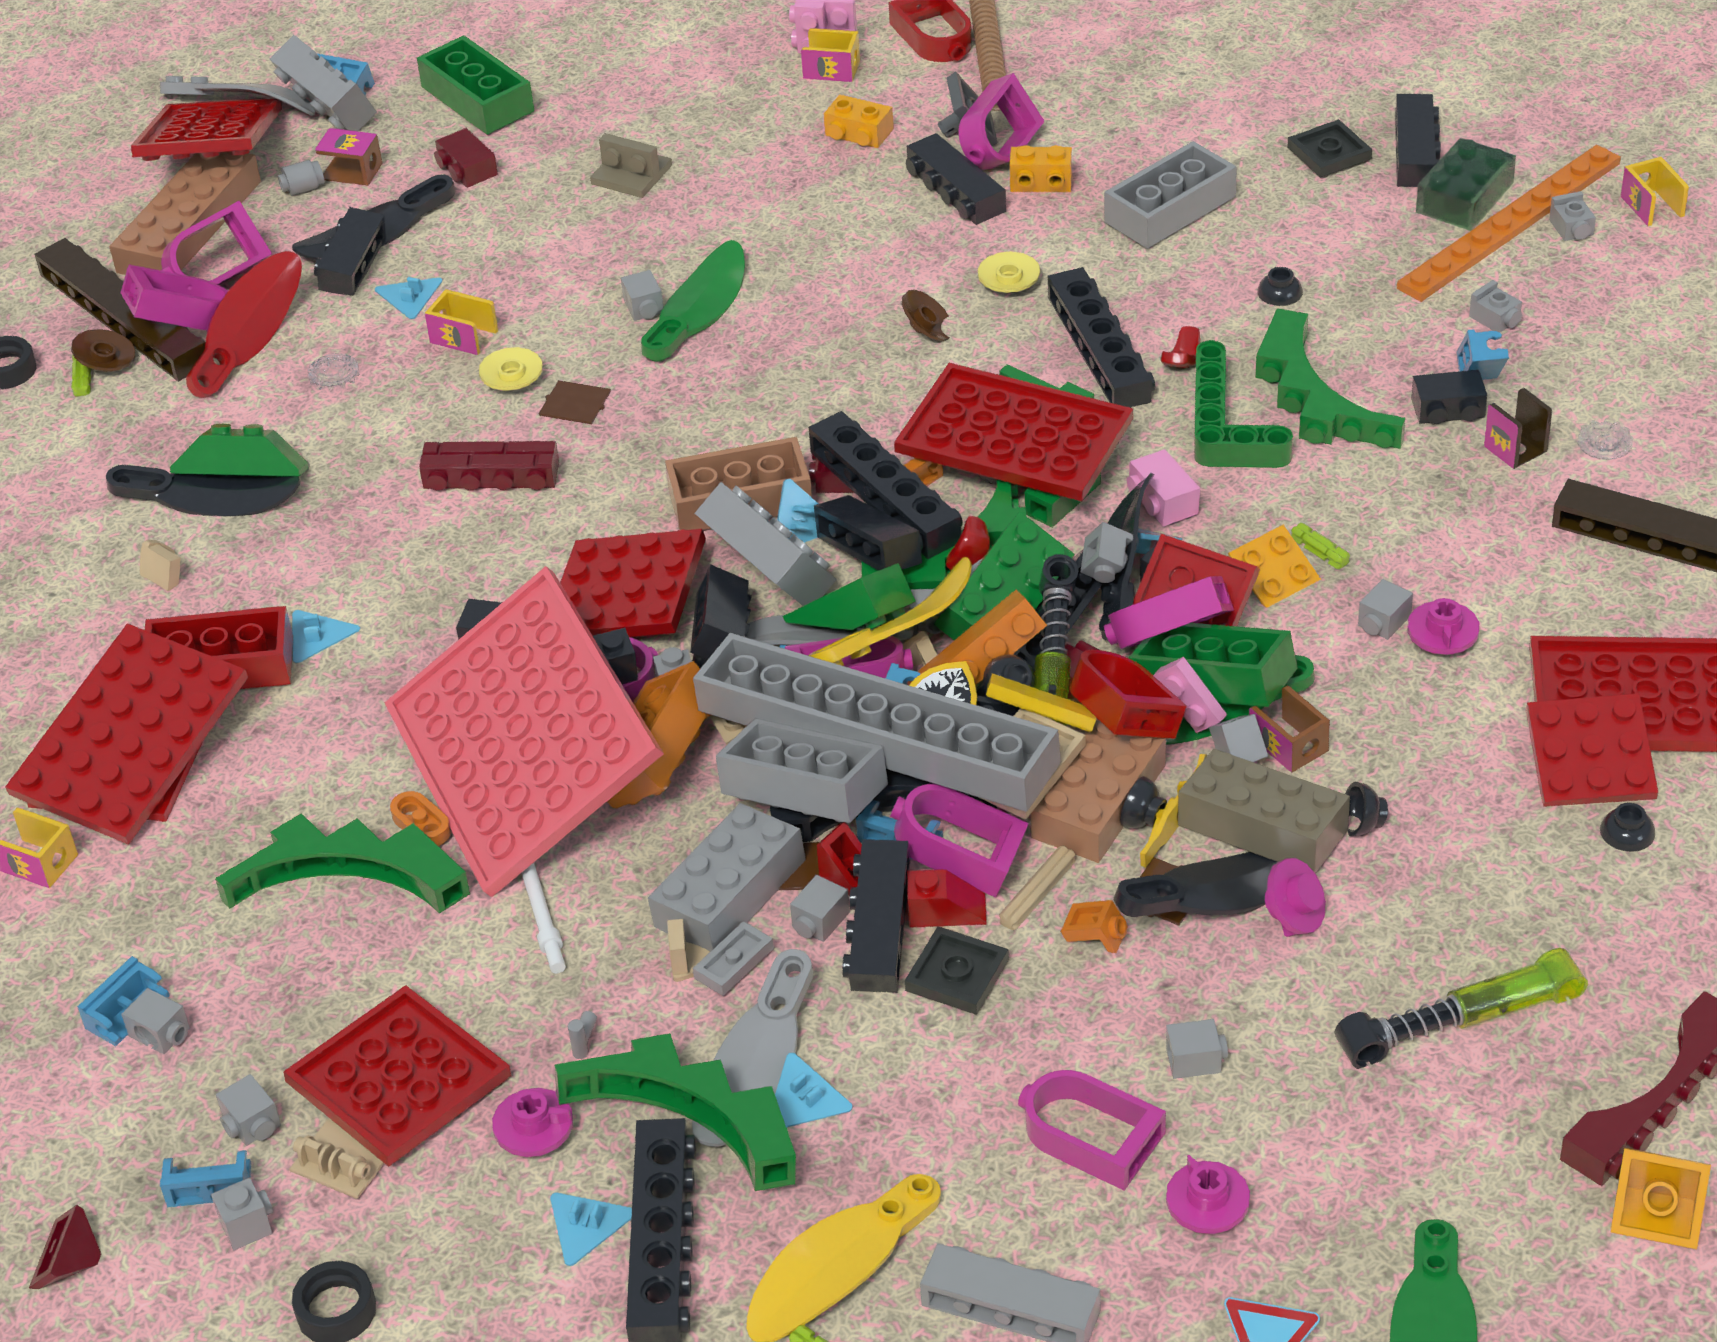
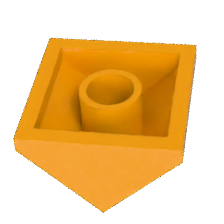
M1624 1148L1610 1232L1697 1249L1711 1164Z

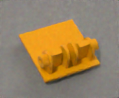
M1284 524L1228 553L1229 557L1255 565L1260 569L1252 591L1266 608L1321 580Z

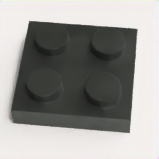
M1339 119L1288 137L1287 148L1320 178L1372 159V148Z
M937 926L905 979V991L977 1015L1009 960V949Z

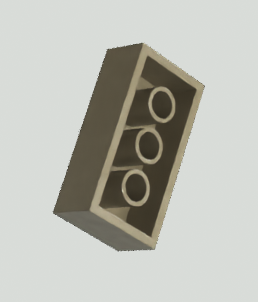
M1213 748L1178 792V826L1277 862L1286 858H1296L1306 863L1316 874L1348 831L1350 796Z

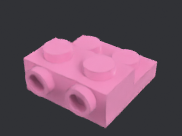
M796 0L795 5H791L789 10V20L791 23H795L796 30L793 29L791 35L792 47H797L798 53H801L803 47H809L808 31L810 28L857 31L855 0Z

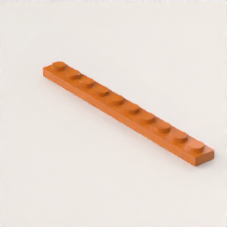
M1596 144L1398 280L1397 289L1420 302L1424 301L1549 214L1552 197L1582 191L1618 166L1621 156Z

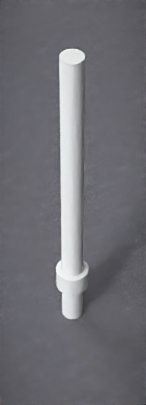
M533 863L522 872V876L539 930L537 940L542 953H546L551 972L557 974L563 972L566 968L561 953L563 942L559 930L553 926L537 870Z

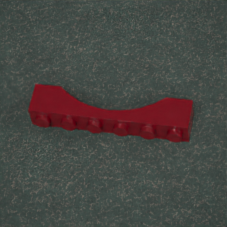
M1704 991L1682 1013L1677 1036L1679 1055L1665 1078L1648 1093L1631 1102L1609 1109L1587 1112L1563 1137L1560 1154L1562 1162L1600 1186H1603L1611 1176L1618 1179L1624 1148L1645 1151L1650 1145L1654 1136L1653 1132L1657 1127L1667 1128L1677 1113V1106L1682 1101L1689 1104L1697 1095L1701 1086L1700 1082L1705 1077L1713 1079L1717 1075V998Z

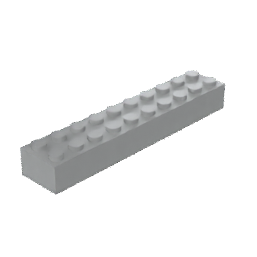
M733 633L728 634L693 677L698 710L746 726L754 719H760L881 745L884 750L886 769L1025 812L1030 809L1061 763L1058 729Z

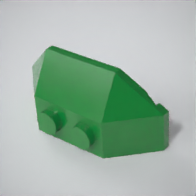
M230 424L211 425V428L201 434L170 466V473L301 476L308 470V462L275 430H264L263 425L259 424L245 425L243 429H231Z

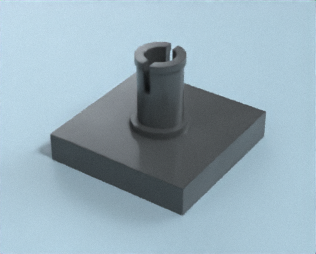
M957 72L946 78L954 112L938 122L941 132L947 138L959 131L962 117L979 97ZM990 110L985 121V131L990 145L994 146L998 141Z

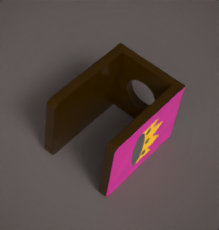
M1525 388L1518 390L1515 418L1495 403L1488 405L1484 447L1513 469L1548 451L1552 408ZM1520 443L1526 448L1522 454H1519Z

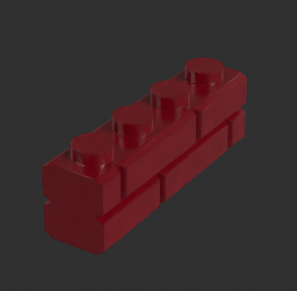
M556 441L424 442L419 469L423 489L440 491L443 489L476 490L477 488H497L508 490L510 488H531L533 490H540L543 488H555L559 456Z

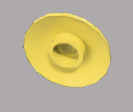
M1013 251L999 252L988 256L978 267L979 281L993 291L1004 293L1019 292L1030 288L1038 281L1040 276L1039 264L1033 257Z
M520 347L504 348L495 351L485 357L479 365V377L483 383L493 389L503 391L517 390L529 386L542 373V360L538 354Z

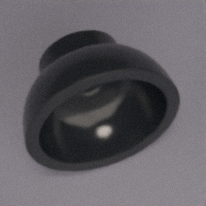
M1275 267L1261 280L1257 294L1267 304L1287 306L1301 299L1303 289L1300 281L1294 276L1291 269Z
M1005 654L998 656L988 663L984 671L983 683L986 692L992 673L1033 688L1035 686V675L1032 667L1026 660L1017 655Z
M1142 776L1136 781L1124 803L1120 817L1121 826L1127 828H1141L1146 824L1154 826L1156 813L1161 809H1165L1167 800L1159 796V790L1152 780Z
M1353 782L1345 793L1350 796L1349 817L1355 816L1359 818L1361 823L1356 830L1348 829L1349 836H1362L1369 833L1374 827H1382L1388 815V804L1386 799L1378 797L1375 790L1369 785Z
M1627 802L1620 804L1604 817L1600 825V834L1603 840L1611 847L1621 851L1634 852L1643 850L1653 843L1655 827L1643 807L1636 803Z

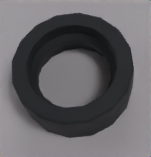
M18 336L0 337V359L6 357L20 358L15 363L0 367L1 390L25 383L34 375L37 369L32 347L26 339Z
M342 1260L328 1261L310 1268L299 1278L292 1292V1307L301 1332L312 1341L347 1342L358 1337L370 1326L376 1314V1298L367 1273L359 1266ZM345 1286L352 1288L359 1295L356 1304L348 1312L337 1317L323 1318L311 1314L309 1310L312 1300L322 1291L332 1287Z

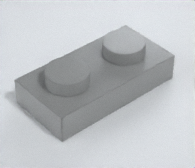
M743 921L693 967L694 979L724 996L774 949L773 938Z

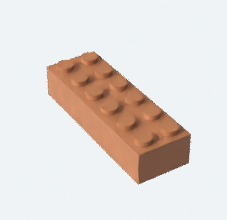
M232 151L220 152V155L214 157H202V153H195L109 246L116 273L126 275L129 264L161 270L163 251L168 243L178 234L237 201L242 203L261 182L256 156L249 153L245 155H232ZM224 219L179 243L176 251V260L180 270L190 262L224 224Z

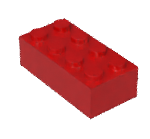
M286 606L145 620L146 631L244 668L248 678L240 689L291 684L293 633Z

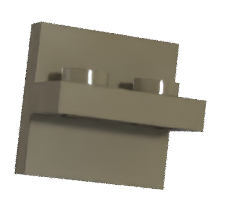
M604 133L599 139L602 165L592 174L590 181L592 185L643 198L670 169L672 159L658 155L657 146Z

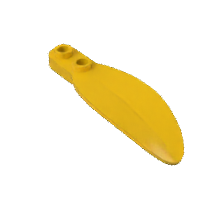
M967 557L962 558L936 589L907 613L873 630L866 628L814 651L808 656L842 666L844 665L842 658L850 655L851 659L861 657L871 652L869 645L938 614L954 602L965 588L971 574V561Z
M910 1175L875 1201L857 1205L830 1215L793 1239L774 1259L753 1294L747 1315L746 1328L749 1337L755 1342H775L795 1331L798 1326L805 1325L859 1287L889 1258L899 1238L911 1231L938 1207L941 1194L938 1182L928 1175ZM887 1211H893V1212H895V1213L890 1214V1213H886V1212H887Z

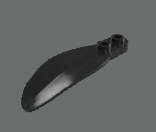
M435 175L405 191L398 200H392L367 210L382 214L385 217L386 238L382 246L402 236L422 215L448 202L456 192L452 178L448 175ZM337 226L294 243L292 250L296 254L308 259L317 260L322 258L325 253L327 240L333 238Z
M118 465L112 467L106 473L107 489L115 496L154 500L176 511L202 516L227 517L259 514L283 503L300 486L298 476L169 473L158 468L133 465Z
M1150 473L1147 478L1141 481L1121 501L1107 523L1133 534V541L1125 547L1127 561L1122 571L1115 573V579L1112 582L1101 585V600L1104 604L1103 615L1099 622V630L1101 631L1102 638L1106 641L1108 639L1105 634L1104 625L1111 623L1108 615L1133 605L1134 585L1129 581L1135 558L1141 502L1146 487L1155 475L1153 473Z
M1246 852L1191 863L1171 869L1162 875L1122 880L1117 887L1113 900L1119 910L1129 917L1147 916L1171 911L1201 915L1245 913L1265 905L1268 876L1272 866L1278 862L1252 852Z

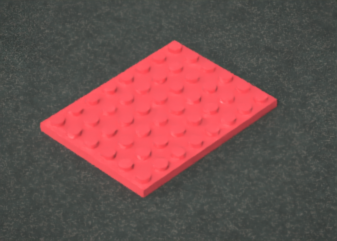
M547 566L384 702L440 810L448 817L450 829L483 892L490 897L497 894L664 754L555 573Z

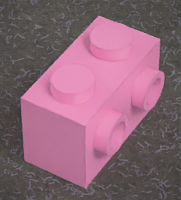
M1165 449L1130 461L1129 477H1127V487L1130 492L1147 478L1150 473L1155 474L1144 491L1142 503L1148 514L1154 516L1163 527L1198 514L1200 487Z

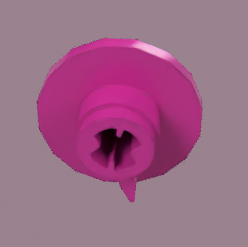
M1440 598L1424 603L1413 610L1408 618L1407 632L1411 641L1421 649L1434 654L1449 655L1463 652L1473 646L1479 636L1480 623L1476 615L1466 606L1458 604L1452 599Z
M1286 858L1272 866L1265 893V904L1268 912L1282 924L1286 937L1314 932L1322 924L1326 905L1323 887L1316 874L1306 863L1296 858Z
M543 1088L520 1090L509 1095L498 1105L492 1118L493 1135L500 1147L513 1155L523 1157L545 1155L556 1150L568 1139L573 1128L572 1108L568 1103L559 1105L556 1092Z
M1187 1155V1165L1175 1172L1167 1184L1166 1204L1171 1216L1181 1226L1196 1233L1216 1234L1228 1231L1242 1222L1249 1210L1250 1190L1245 1179L1234 1168L1220 1162H1197L1190 1155Z

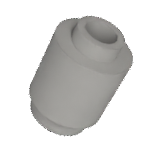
M306 160L282 167V174L278 175L282 192L288 191L291 196L317 189L318 185L324 184L322 169L317 160L313 162Z

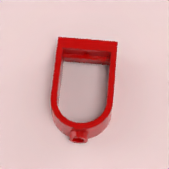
M894 0L888 2L890 25L921 58L933 62L959 61L971 50L970 18L953 0ZM941 15L957 34L948 37L929 36L923 33L915 23Z
M1086 650L1081 653L1069 688L1072 695L1114 735L1175 739L1187 707L1186 704L1142 665L1122 655L1103 650Z

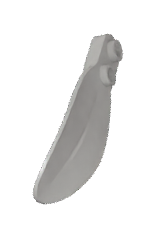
M166 76V82H160L161 94L214 95L215 92L251 93L283 101L309 115H315V110L309 104L310 101L308 99L303 100L293 90L282 86L257 83H208V77H191V82H183V76Z
M779 615L748 623L750 627L746 638L770 645H796L844 638L867 627L863 625L853 630L785 623L782 617L784 615ZM912 626L891 636L899 639L903 644L919 632L914 630Z
M789 949L781 952L775 958L759 993L758 1003L736 1022L719 1048L714 1060L721 1059L732 1093L772 1086L774 1094L776 1093L786 1056L789 1053H796L798 1038L796 1015L813 978L812 963L805 952L798 949ZM793 971L800 972L799 975L795 977L788 976ZM778 1004L785 1005L780 1010H774V1007ZM692 1120V1129L696 1141L703 1145L714 1147L727 1145L713 1132Z

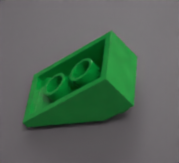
M899 563L859 578L782 617L785 623L853 630L866 625L867 628L873 629L905 614L904 607L916 602Z

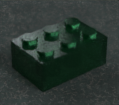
M1459 138L1418 184L1416 213L1469 231L1473 230L1513 184L1516 155L1504 152L1498 148H1491L1476 143L1470 139Z

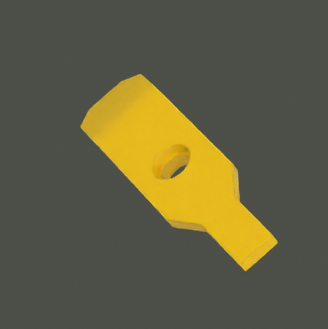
M1207 754L1199 755L1196 769L1205 760ZM1180 781L1178 783L1177 796L1175 798L1171 797L1165 809H1161L1156 813V820L1148 843L1140 852L1141 866L1147 867L1160 847L1168 842L1179 827L1178 792L1187 781Z

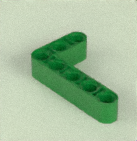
M1215 340L1201 342L1196 348L1195 461L1207 467L1279 468L1288 465L1292 459L1293 434L1289 428L1280 425L1225 424L1226 348L1221 342Z

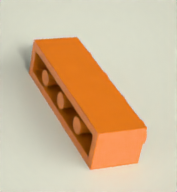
M1015 590L917 672L922 674L930 668L945 663L966 661L976 685L983 679L985 668L991 660L1001 655L1014 654L1043 630L1047 624L1026 598Z

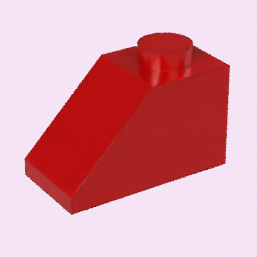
M946 869L907 871L910 928L987 925L984 892Z

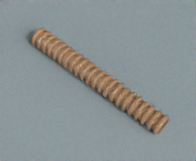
M969 0L983 92L991 81L1006 76L995 0Z

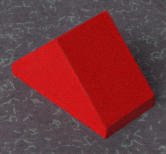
M841 822L817 844L819 876L848 889V896H850L851 887H857L858 877L853 876L854 854H861L862 844L846 822Z

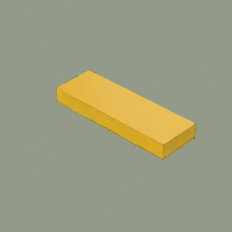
M993 673L990 677L986 692L987 697L1088 732L1093 730L1096 717L1084 705Z

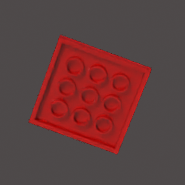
M682 529L670 532H650L637 535H617L614 537L575 540L560 583L592 636L621 628H626L629 637L676 633L706 537L702 529Z
M407 985L283 1071L287 1084L388 1167L511 1077L509 1064Z

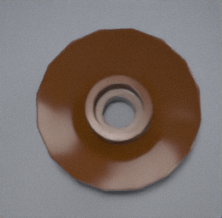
M908 290L902 296V307L910 320L911 327L916 332L923 333L930 339L939 342L948 340L950 337L945 335L941 329L944 319L949 317L945 309L928 294L918 290Z
M103 329L87 330L79 333L72 340L71 352L74 358L82 365L91 369L106 372L118 371L128 367L134 361L135 348L132 342L114 331Z

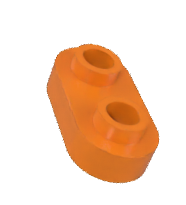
M406 791L392 799L390 803L391 815L394 823L403 830L414 823L437 846L444 844L449 839L451 830L448 817L423 794L415 791Z

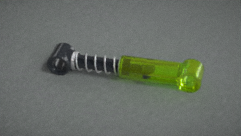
M1056 554L1048 557L1044 562L1039 582V590L1044 600L1042 606L1045 611L1041 618L1044 620L1045 617L1044 622L1047 626L1041 630V635L1044 638L1040 641V647L1043 651L1035 658L1034 688L1069 700L1071 659L1066 655L1068 651L1065 649V642L1069 640L1066 636V630L1070 626L1066 621L1070 615L1067 606L1071 603V599L1074 596L1078 565L1069 556ZM1058 576L1062 577L1065 580L1059 581L1055 580L1052 577ZM1051 719L1067 727V724Z
M1555 948L1541 955L1534 964L1451 990L1447 994L1446 1001L1439 998L1432 1006L1424 1003L1419 1010L1407 1009L1404 1015L1393 1013L1389 1020L1383 1017L1378 1019L1375 1017L1371 1018L1370 1015L1364 1012L1353 1013L1338 1023L1334 1034L1352 1065L1356 1069L1368 1066L1367 1062H1370L1371 1065L1381 1062L1392 1045L1398 1046V1041L1406 1038L1412 1041L1413 1036L1421 1033L1427 1036L1428 1031L1433 1029L1442 1031L1443 1026L1453 1024L1455 1027L1458 1024L1461 1029L1546 1001L1553 1000L1559 1004L1567 1001V997L1570 1000L1580 997L1588 986V980L1566 949Z

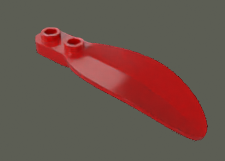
M284 251L264 259L243 275L222 298L209 323L205 350L186 377L187 387L194 396L198 398L212 396L219 390L233 368L252 359L274 336L284 320L299 286L302 262L296 253ZM213 358H216L220 365L216 364ZM198 380L203 382L204 387L200 385Z

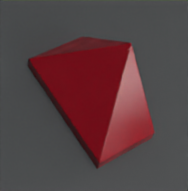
M75 1205L55 1219L31 1280L30 1289L44 1288L98 1265L101 1251L82 1207Z

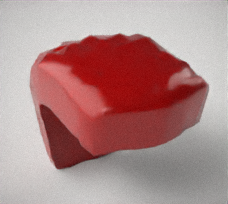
M1183 326L1179 331L1177 342L1172 352L1162 351L1161 362L1164 365L1177 368L1194 367L1196 365V348L1201 343L1200 329L1193 326Z
M968 516L957 544L947 556V568L952 570L964 557H967L971 564L974 565L989 551V533L986 523L982 519Z

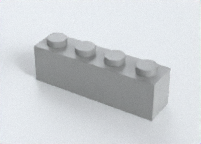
M937 1243L920 1282L921 1305L924 1307L1046 1342H1089L1101 1311L1100 1288L1093 1287L1084 1281H1071L1053 1276L1041 1269L1032 1270L1014 1265L1002 1258H989L975 1254L959 1246L950 1247Z

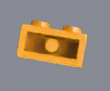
M839 94L824 112L825 135L836 140L842 139L858 143L861 146L879 148L894 129L893 107Z
M1028 145L1011 147L1010 192H1071L1072 147L1058 145L1051 147H1031Z

